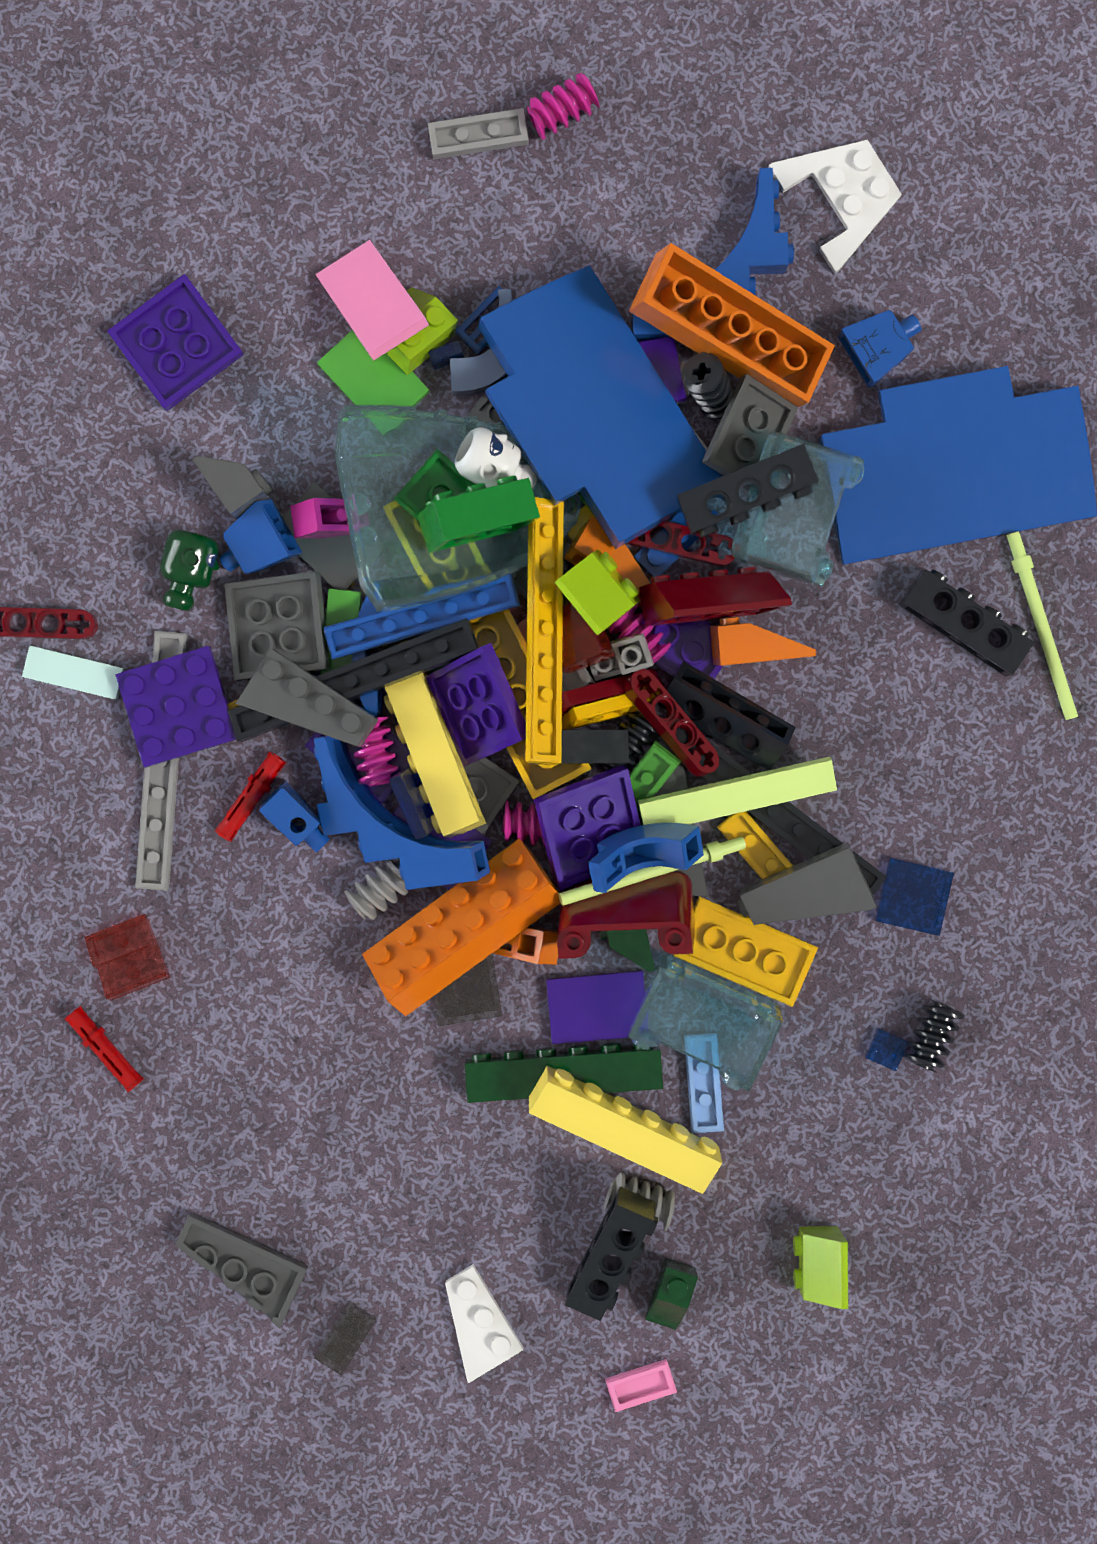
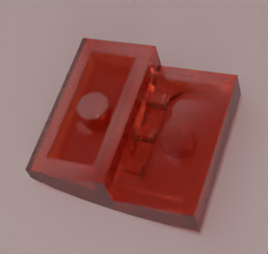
M146 914L84 937L92 966L98 969L107 1000L112 1001L170 978L169 971Z

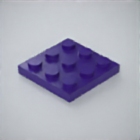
M183 274L107 330L166 411H169L244 355L186 274Z
M492 643L481 646L425 677L464 767L526 739V721L520 711Z
M205 646L115 674L144 768L237 740L228 710H230L211 646Z
M624 765L534 799L554 884L559 890L591 878L589 861L599 854L597 847L599 842L615 833L641 826L629 771Z

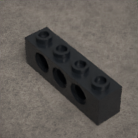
M803 443L677 495V501L691 536L699 534L700 538H704L718 532L717 525L730 521L733 526L750 519L749 513L761 508L763 513L782 506L780 500L793 495L794 500H798L812 494V487L816 486L819 480ZM776 472L784 473L789 479V485L784 489L775 488L770 481L771 475ZM744 485H751L757 490L758 496L752 502L743 501L739 496V489ZM712 498H721L726 504L725 512L719 515L712 514L707 508L708 501Z
M925 569L920 572L899 603V606L1005 677L1013 675L1035 643L1028 638L1029 633L1016 624L1010 626L1001 620L1002 615L990 606L983 608L974 602V595L960 587L956 590L947 584L948 578L934 569L931 571ZM937 594L944 596L947 600L945 611L938 610L934 605V597ZM964 612L971 614L974 618L972 629L965 628L961 623V616ZM991 630L996 631L1001 637V643L998 648L993 647L988 641V635Z
M685 661L682 662L666 689L700 731L710 735L726 747L732 748L749 758L753 763L767 770L772 769L784 752L796 728ZM658 703L660 707L667 710L664 704Z
M619 1187L568 1286L565 1306L599 1321L603 1318L606 1310H613L619 1294L617 1292L618 1287L626 1285L632 1268L630 1265L632 1261L638 1262L645 1247L644 1238L646 1235L652 1236L656 1229L658 1217L655 1216V1201Z

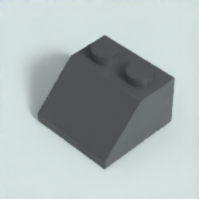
M202 456L192 459L226 509L236 519L256 501L271 499L269 493L273 489L257 469L250 471L242 463Z

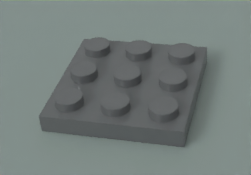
M313 571L224 584L234 680L251 679L270 648L276 650L307 672L330 669L328 645L323 629L326 625L320 572Z

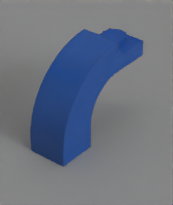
M654 823L615 833L597 844L599 854L589 861V871L594 891L606 893L626 875L639 869L663 866L687 870L704 855L700 828L696 825L683 823Z

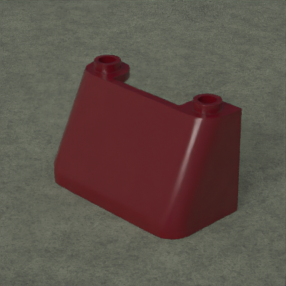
M673 871L571 904L561 905L557 939L558 959L578 958L586 954L591 945V931L658 929L659 944L664 951L670 954H693L695 922L691 879L682 871ZM592 878L565 888L562 892L592 883Z

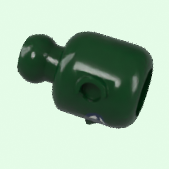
M175 529L168 535L160 564L161 575L166 580L171 581L169 590L163 596L165 606L189 612L194 606L192 595L194 587L200 589L209 587L213 571L219 570L216 560L218 544L214 539L181 529Z

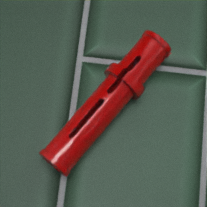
M269 751L255 774H250L248 777L249 782L245 789L238 796L222 822L214 830L219 836L227 841H233L257 803L265 793H269L272 789L270 785L287 763L284 759Z
M82 1006L75 1009L64 1019L82 1038L83 1042L81 1044L85 1048L89 1046L106 1068L122 1084L127 1093L144 1079L104 1034L106 1030L102 1026L99 1028L83 1010Z

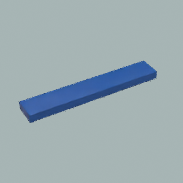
M509 573L330 625L323 629L331 658L338 659L432 632L465 618L474 620L519 607L521 603L513 574Z

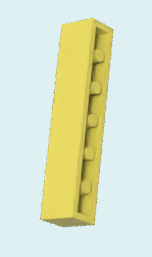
M424 672L385 687L387 695L384 696V701L389 712L396 715L399 725L395 726L400 741L403 744L407 743L410 755L407 756L408 763L413 773L419 774L422 785L419 786L421 796L426 804L430 803L434 815L431 816L433 827L438 834L442 833L443 837L451 839L484 825L486 822L462 761L425 678L427 673Z
M547 1066L529 1096L530 1114L703 1194L722 1165L719 1146L710 1138H700L689 1133L684 1126L677 1123L672 1125L662 1120L656 1113L650 1110L643 1111L632 1106L623 1097H613L604 1093L597 1085L593 1083L585 1084L575 1079L569 1072L563 1069L556 1070Z

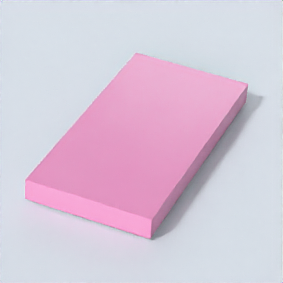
M370 240L316 274L318 280L373 361L429 326L425 316Z

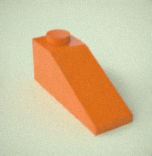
M591 517L580 528L564 559L573 565H577L598 549L602 554L607 552L616 562L618 567L615 570L623 580L628 578L636 586L639 592L636 596L640 599L638 607L642 609L639 587L650 584L649 580L627 546L624 544L615 549L599 522Z
M739 617L720 618V625L710 626L713 665L724 666L816 656V649L751 623H739Z
M530 925L493 952V954L534 964L557 965L558 931Z

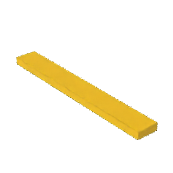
M535 497L540 518L528 525L525 762L558 765L561 764L563 593L554 582L563 575L564 501L554 506L551 499Z

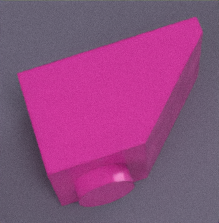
M312 498L290 506L294 538L321 539L370 532L366 499Z

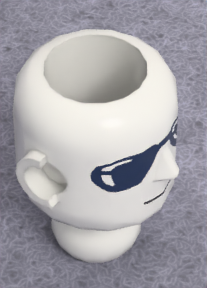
M484 427L471 430L462 441L456 454L455 467L459 474L475 484L485 483L486 488L498 485L497 480L516 475L517 480L529 478L533 489L538 479L530 465H521L519 463L521 450L516 444L507 440L506 434H496Z

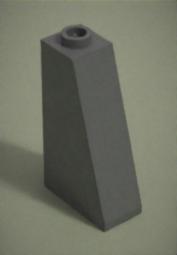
M848 842L741 888V899L737 900L744 918L750 916L754 925L867 911L877 908L875 898Z

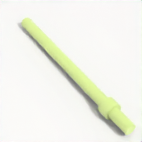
M1019 531L1006 535L1014 558L1011 563L1014 572L1019 574L1065 720L1078 717L1031 568H1034L1031 556L1026 554Z
M741 836L722 843L714 841L704 844V855L693 865L705 861L709 863L722 860L724 855L746 849L744 838ZM663 866L639 869L626 875L607 892L679 869ZM590 883L558 893L561 905L564 906L602 893L594 891L593 884Z

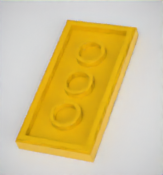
M698 896L694 905L695 939L693 954H673V956L793 1007L818 947L768 925H754L751 918H744L740 913Z

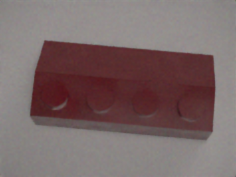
M756 567L738 569L737 574L729 575L728 570L712 571L708 573L709 577L700 578L699 572L679 575L680 580H671L670 575L656 576L650 578V584L639 587L645 627L759 615L792 605L790 596L771 572H757Z

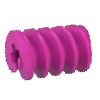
M583 73L576 75V83L571 79L565 80L564 89L560 85H555L553 87V96L548 91L542 92V102L536 97L530 98V108L527 106V111L537 134L542 140L546 139L545 128L548 127L553 134H556L557 122L568 128V116L571 115L576 122H579L580 110L591 116V104L594 103L598 109L600 108L596 93L589 79Z
M637 603L611 625L609 632L611 634L621 632L618 639L644 633L653 662L655 663L668 651L671 644L668 642L659 645L658 642L663 633L659 632L653 635L650 633L654 626H644L643 612L638 614L634 612L640 604Z
M389 717L377 718L379 720L362 745V749L353 754L354 758L364 760L363 763L356 766V770L367 773V775L358 780L359 784L372 787L401 781L400 778L390 777L391 773L398 770V766L388 764V761L396 757V754L385 751V748L393 744V740L383 739V735L390 732L391 728L380 725L381 722Z
M506 800L502 826L505 841L510 842L514 833L517 835V840L520 838L522 842L529 835L531 845H536L539 837H542L545 847L535 805L530 803L527 811L523 812L522 803L517 802L515 808L510 810L509 801Z

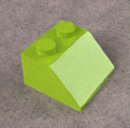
M413 287L408 289L407 293L425 316L429 326L386 352L406 375L410 374L455 336L458 324L455 316L436 296Z
M599 549L592 552L554 582L597 635L640 602V599L636 596L639 594L636 586L628 578L623 580L615 570L618 566L614 559L607 552L602 554Z
M838 1226L799 1227V1236L793 1237L794 1256H799V1269H794L793 1271L794 1288L800 1290L803 1300L838 1309H848L847 1240Z

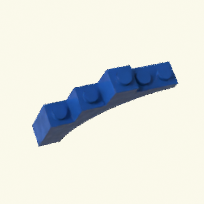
M773 168L759 169L756 178L755 204L751 219L739 243L725 261L714 269L754 295L756 292L755 277H750V275L785 274L788 265L793 264L794 246L793 243H788V232L775 233L779 232L780 213L779 211H774V200H777L779 197V180L773 179ZM632 313V333L638 342L669 337L666 333Z
M326 735L314 738V754L319 762L322 775L321 785L327 797L326 801L317 804V817L321 822L320 826L324 836L358 831V847L361 853H363L364 862L399 858V872L404 880L406 890L477 881L490 873L484 841L443 839L412 828L393 816L373 797L364 784H359L358 780L360 778L348 757L343 741Z

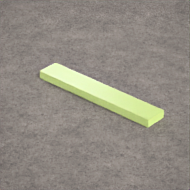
M829 756L638 800L643 825L654 823L692 824L836 791L837 786L832 759Z

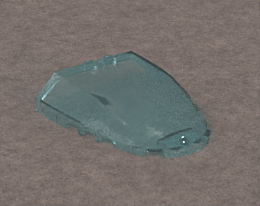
M348 405L341 409L338 414L335 460L360 587L378 612L443 600L477 589L528 566V525L521 530L428 553L420 522L394 500V497L437 449L455 464L456 454L462 441L475 428L484 427L496 434H506L507 440L516 444L504 423L498 422L493 424L477 420V416L473 415L467 417L449 415L445 410H437L435 412L416 410V407ZM521 452V459L519 463L521 465L528 464V462L526 461L525 457ZM537 479L532 489L534 497L550 499ZM580 492L564 500L563 542L572 527L577 524L581 503Z

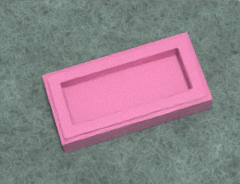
M667 1359L605 1378L615 1412L677 1393Z

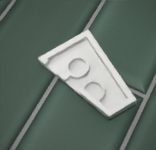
M474 1264L446 1280V1290L467 1382L470 1383L523 1351V1345Z

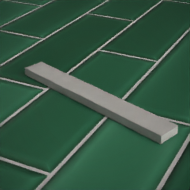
M155 631L152 663L186 653L188 634ZM179 758L144 768L136 889L169 890Z

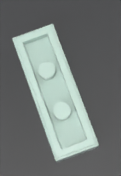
M29 646L22 677L118 700L120 689L115 674L124 672L126 669Z

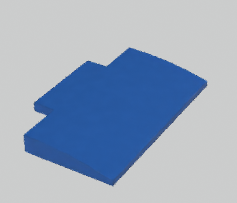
M590 265L543 285L480 317L478 329L508 375L506 379L487 388L486 396L520 448L554 506L580 492L615 549L682 512L677 501L678 494L722 477L720 473L702 463L706 453L705 448Z
M1004 366L888 388L878 392L883 423L826 433L819 437L843 565L1097 517L1091 457L1079 386L1014 398L1009 368Z

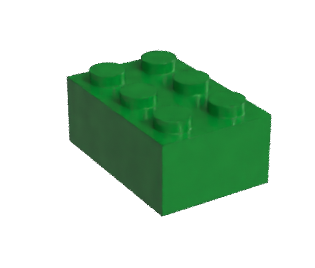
M516 475L497 480L498 485L486 488L485 483H480L467 487L465 489L466 492L454 496L453 491L433 496L434 500L425 503L426 508L418 514L428 553L518 531L540 518L529 478L517 480Z

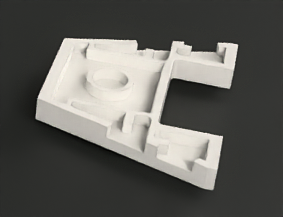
M868 140L773 162L768 166V168H773V178L779 180V187L783 193L812 176L842 222L846 231L819 249L834 274L839 272L902 195Z

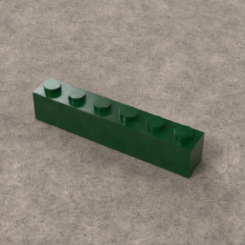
M644 1040L633 1042L634 1047L621 1048L620 1043L601 1044V1050H588L587 1045H575L569 1047V1052L556 1053V1048L554 1047L536 1049V1054L523 1055V1050L504 1051V1056L491 1057V1052L472 1053V1059H466L467 1103L529 1099L531 1092L547 1066L556 1070L563 1069L569 1072L575 1079L585 1084L593 1083L600 1087L604 1093L663 1089L661 1050L659 1045L653 1046V1041Z

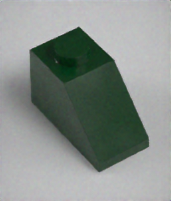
M646 929L600 931L601 940L608 939L609 946L646 971H655Z
M664 1258L645 1320L674 1330L677 1329L688 1310L698 1280L695 1267Z

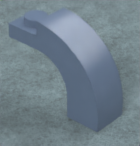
M511 289L498 290L499 307L515 300L512 299ZM491 348L479 356L450 359L453 396L482 393L487 388L498 383L506 375Z

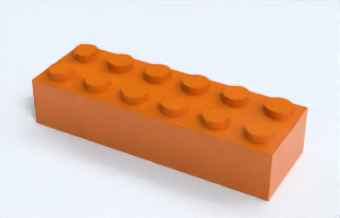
M672 243L655 254L629 309V312L698 354L705 352L715 355L722 363L724 369L739 379L741 376L748 374L797 407L809 403L835 347L826 339Z
M520 838L488 861L489 874L477 881L458 883L362 954L387 1002L404 1016L409 1015L560 904L559 891L536 856Z

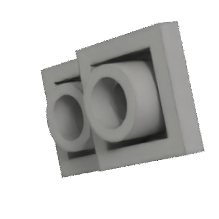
M644 633L595 645L584 651L595 681L621 673L622 675L654 665Z

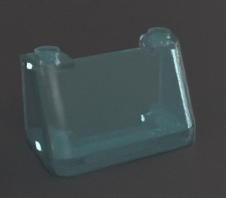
M773 431L767 437L759 461L804 443L819 482L816 486L812 487L813 493L808 496L794 500L792 495L780 500L782 506L763 513L762 509L759 508L750 512V519L738 525L732 545V553L735 559L750 567H756L758 570L770 571L772 574L823 587L825 580L830 577L833 570V561L830 560L829 553L825 551L827 540L844 489H852L863 478L864 460L859 456ZM776 472L770 477L771 484L777 489H784L789 485V479L784 473ZM753 486L750 488L746 502H752L758 496L757 490Z
M663 953L629 1030L628 1037L632 1039L635 1045L649 1050L651 1047H658L661 1043L718 1069L720 1076L723 1078L722 1082L727 1087L734 1090L742 1088L750 1091L778 1034L783 1019L780 1006L771 999L671 954Z

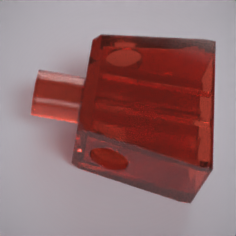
M568 602L563 607L562 672L573 673L615 657V652L605 631L597 635L571 602Z

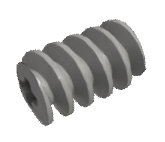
M399 858L397 862L391 859L385 860L388 867L387 870L377 865L375 867L377 878L366 874L367 886L359 882L354 883L357 890L356 894L349 890L344 891L348 901L363 919L366 920L365 915L373 920L377 918L376 908L383 912L388 909L386 900L396 903L398 901L396 891L404 896L408 893L404 880L400 876Z
M620 1172L613 1179L609 1187L603 1211L612 1203L619 1187H623L656 1202L655 1216L658 1217V1223L663 1221V1232H666L674 1213L675 1192L670 1189L662 1197V1187L657 1185L650 1192V1183L648 1181H644L638 1188V1180L634 1176L625 1184V1174Z

